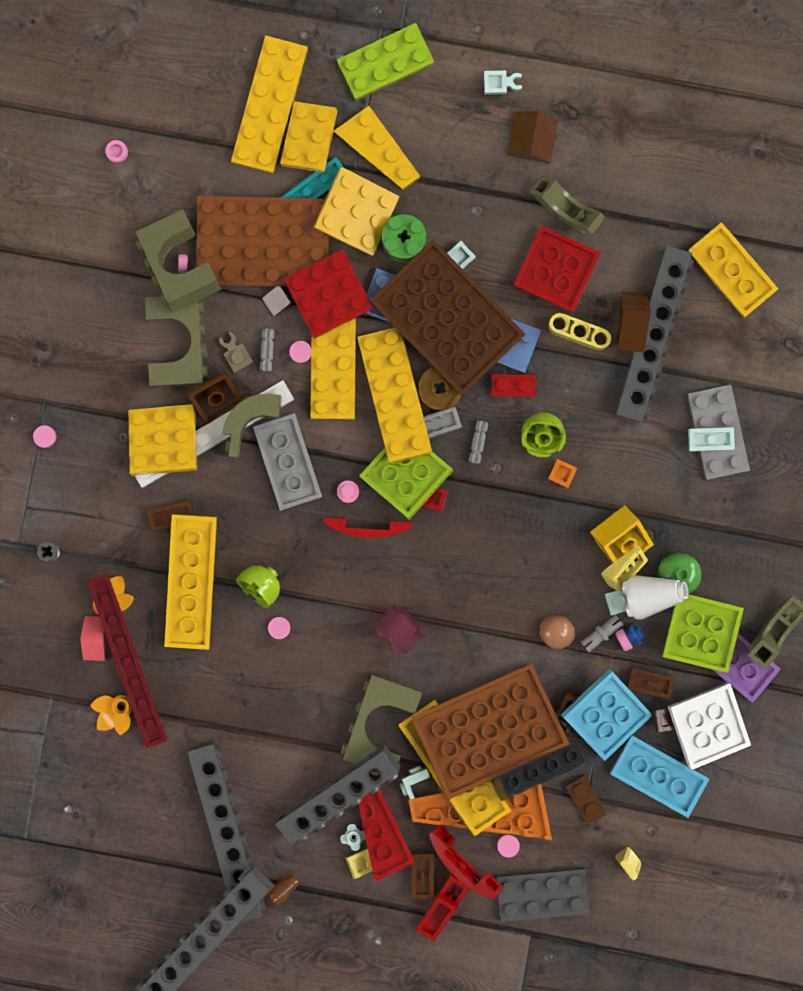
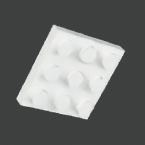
M724 683L668 706L688 768L691 770L751 746L730 683Z

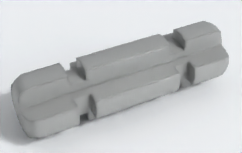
M266 328L262 330L263 341H261L260 358L262 361L260 362V370L271 372L274 330Z
M477 421L476 432L474 433L471 446L472 453L469 456L470 463L479 464L481 462L482 455L480 454L483 452L486 438L485 432H487L488 423L485 421Z

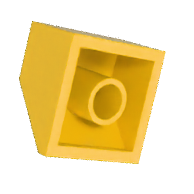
M625 505L590 532L612 563L636 546H639L644 553L654 545L639 519Z

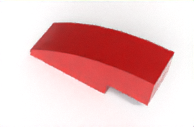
M450 873L419 922L416 931L435 942L470 888Z

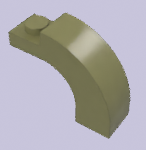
M542 175L529 191L552 214L583 234L587 232L592 235L605 219L601 212L580 203L568 194L556 180Z
M254 395L234 407L225 421L222 432L224 435H231V439L226 441V452H229V457H240L242 434L249 422L260 417L280 419L281 395Z
M792 594L780 608L774 611L754 638L748 650V656L764 669L780 654L782 643L803 618V602Z

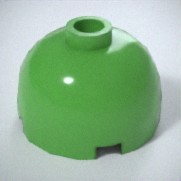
M680 552L669 554L662 559L658 566L657 578L685 582L688 587V594L696 590L701 582L702 572L700 565L689 554Z

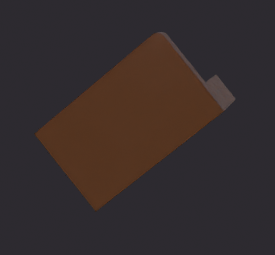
M621 292L619 306L620 322L617 335L618 350L645 351L651 313L648 294Z

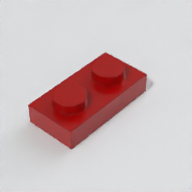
M491 375V397L535 398L536 375Z

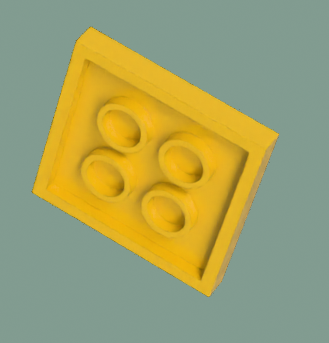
M340 167L313 228L369 256H373L382 237L383 228L389 221L400 196Z
M193 404L128 410L130 474L132 476L197 470L196 418Z

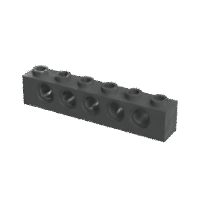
M384 744L279 815L275 825L290 845L296 841L300 843L314 829L316 831L322 829L327 824L326 821L332 817L336 819L345 812L344 809L348 806L354 807L359 804L363 799L362 797L366 794L372 795L377 792L381 787L380 785L384 782L390 783L395 780L399 775L401 765ZM377 769L381 774L374 776L370 773V770ZM359 781L362 787L356 788L352 785V782ZM340 793L344 796V799H336L334 794ZM322 805L326 808V811L321 812L317 810L316 806ZM304 817L308 820V823H301L298 818Z

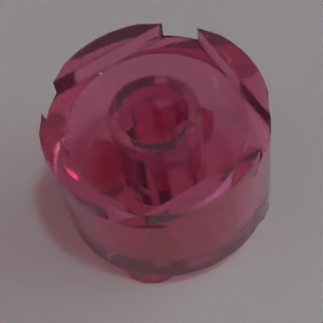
M395 603L376 622L378 627L375 631L383 639L387 637L392 643L390 645L397 654L400 655L402 652L408 654L426 636V633L424 631L421 634L419 631L421 628L420 624L405 609L400 612L397 609L400 605Z

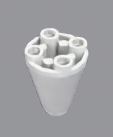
M634 575L629 577L628 581L623 582L622 586L624 594L627 595V615L637 620L654 615L688 598V587L685 582H680L679 580Z

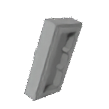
M456 407L423 417L429 439L462 428Z

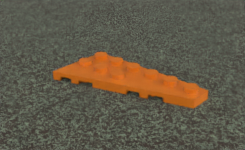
M540 784L506 799L505 802L511 809V812L483 830L552 840L542 785ZM444 793L419 796L411 800L409 798L413 822L468 828Z

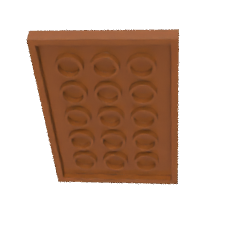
M197 196L196 268L208 262L219 285L277 287L280 285L281 287H287L284 281L285 278L329 257V235L313 228L325 199Z
M532 664L410 718L447 800L570 745Z

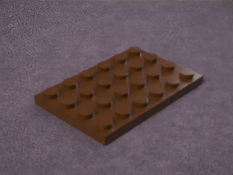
M434 239L370 299L374 307L461 396L526 335Z

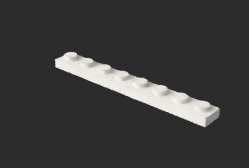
M284 381L260 393L281 395V408L294 401ZM231 411L196 431L197 456L231 437V435H224L222 433L225 421ZM260 417V418H256V419L252 420L251 422H249V423L247 424V426H246L245 428H247V427L251 426L252 424L258 422L259 420L263 419L264 417ZM168 473L137 475L135 477L140 486L144 488Z

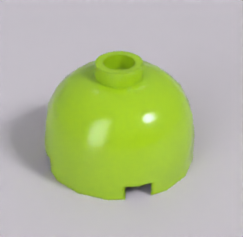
M547 412L532 415L525 421L522 427V445L527 448L529 454L537 457H549L551 453L557 450L558 452L561 451L566 440V433L561 420Z
M260 565L250 566L237 577L236 582L247 595L250 593L255 597L256 600L254 601L264 608H269L279 596L280 584L276 578L278 574L269 566L267 568Z

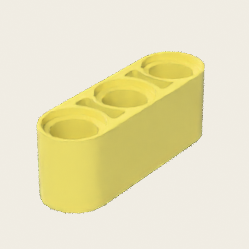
M555 314L548 323L549 331L552 334L594 350H604L611 342V335L607 330L565 314ZM554 320H562L565 325L562 330L555 329L553 326ZM582 327L585 330V336L581 338L575 336L574 328ZM595 335H603L606 339L605 344L598 345L594 339Z

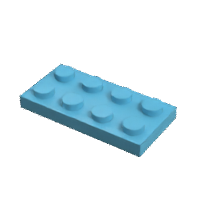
M632 735L629 737L610 772L612 776L689 818L709 781V778L689 769L688 766Z

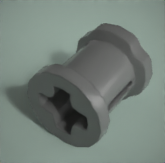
M43 542L37 548V555L42 561H55L60 556V547L54 542ZM52 547L51 552L53 555L45 556L47 554L45 548Z

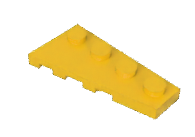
M370 106L334 130V134L343 139L353 150H356L365 160L380 170L383 175L402 191L420 178L418 172Z

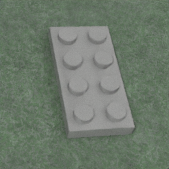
M726 385L687 394L694 429L734 427L735 450L699 451L705 479L708 480L750 471L732 386Z
M293 413L280 419L254 426L253 429L280 511L322 498L296 414Z

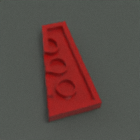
M380 789L372 795L368 793L363 796L362 801L358 804L375 882L415 862Z

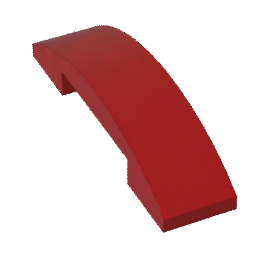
M324 518L323 520L325 524L339 532L361 538H384L400 534L412 528V523L391 521L390 530L346 528V519Z
M439 825L430 834V839L437 855L446 868L461 883L474 892L494 899L504 887L489 872L482 877L451 846L456 839L442 825Z

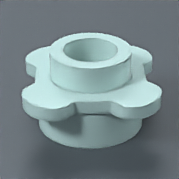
M350 824L340 840L343 844H348L352 850L356 851L359 850L362 840H365L364 831L356 828L355 824Z

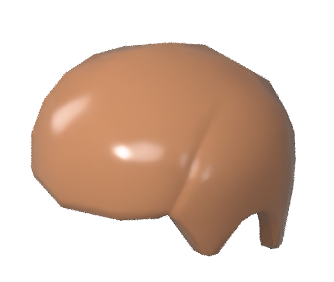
M552 614L544 618L540 624V637L552 649L561 650L569 646L574 640L575 629L565 616Z

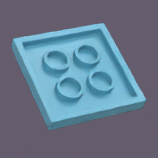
M608 669L561 716L605 761L652 714L623 682Z

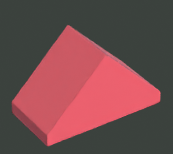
M85 616L80 638L83 660L106 661L107 637L100 617Z

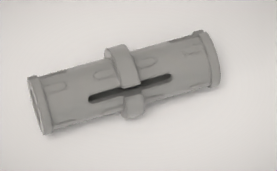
M613 615L601 627L598 625L595 628L596 631L580 641L583 646L592 641L585 648L589 653L602 641L606 642L609 640L608 637L624 626L621 621L612 626L619 619L616 615Z

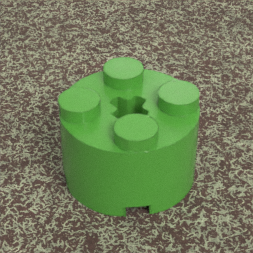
M406 214L391 217L382 231V245L385 252L397 262H410L426 245V231L422 222ZM405 234L408 239L405 243H402L401 238L398 237H402Z

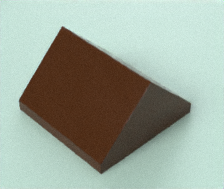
M540 111L515 112L507 156L550 164L558 120Z
M225 371L187 392L189 399L206 425L233 410L235 406L243 401Z

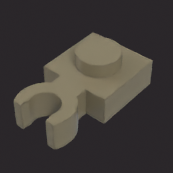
M229 332L231 342L224 343L223 339L219 338V343L222 347L228 349L223 355L233 372L237 373L254 362L243 343L236 346V337L232 332Z

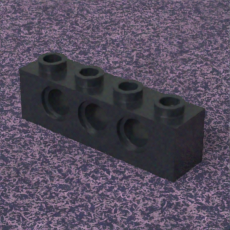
M575 742L500 775L492 783L502 802L576 769L586 762Z

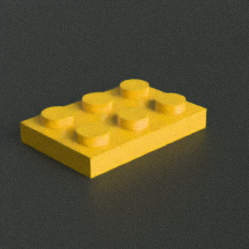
M294 101L280 162L281 166L325 172L338 112L337 108Z

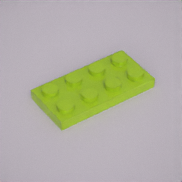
M416 23L337 59V63L355 101L428 68L435 63Z

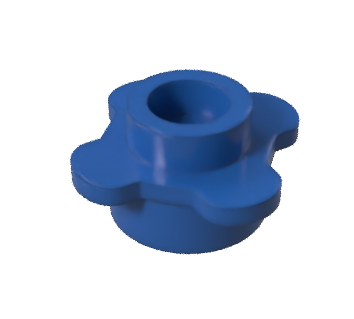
M631 624L629 629L625 630L628 640L633 646L636 644L642 645L644 643L643 638L645 637L641 628Z

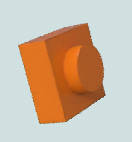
M557 459L548 480L569 488L577 468Z

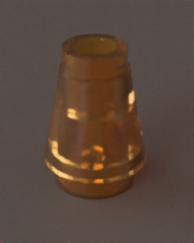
M291 874L289 877L275 883V887L267 895L276 906L281 903L283 905L300 884Z

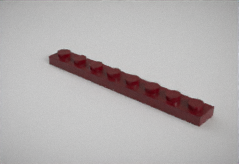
M109 574L87 580L145 746L149 748L167 741V737Z

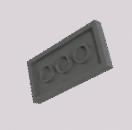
M585 868L496 876L497 881L504 887L498 894L501 922L589 914Z

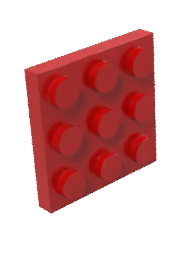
M541 225L513 286L573 313L601 252Z
M343 249L284 279L314 339L373 310Z

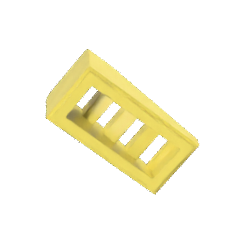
M636 546L607 567L601 575L608 586L620 592L623 589V582L628 581L629 577L636 575L648 559L642 549Z
M627 846L616 854L615 858L629 877L635 880L639 875L641 861L632 849Z

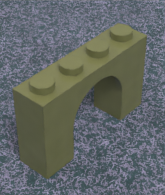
M183 209L136 231L139 239L135 241L140 253L145 252L147 258L143 260L148 270H153L155 274L152 276V280L157 289L160 287L163 293L160 294V297L165 307L169 305L172 311L175 312L221 290L208 262L182 274H172L164 270V260L168 252L174 247L196 237Z
M146 297L145 311L148 322L176 321L184 324L191 335L190 349L182 359L176 362L148 364L149 386L157 388L202 385L205 383L204 379H208V368L204 366L203 357H207L206 344L202 343V336L206 335L205 322H201V314L205 313L204 300H198L173 312L169 305L165 307L161 297Z
M372 674L371 679L366 677L362 689L366 691L364 699L359 698L355 709L356 712H359L357 720L351 721L348 732L352 733L349 742L344 741L341 753L344 754L343 760L356 764L380 748L368 738L365 731V721L375 708L389 705L415 714L422 691ZM390 750V752L399 762L401 754Z

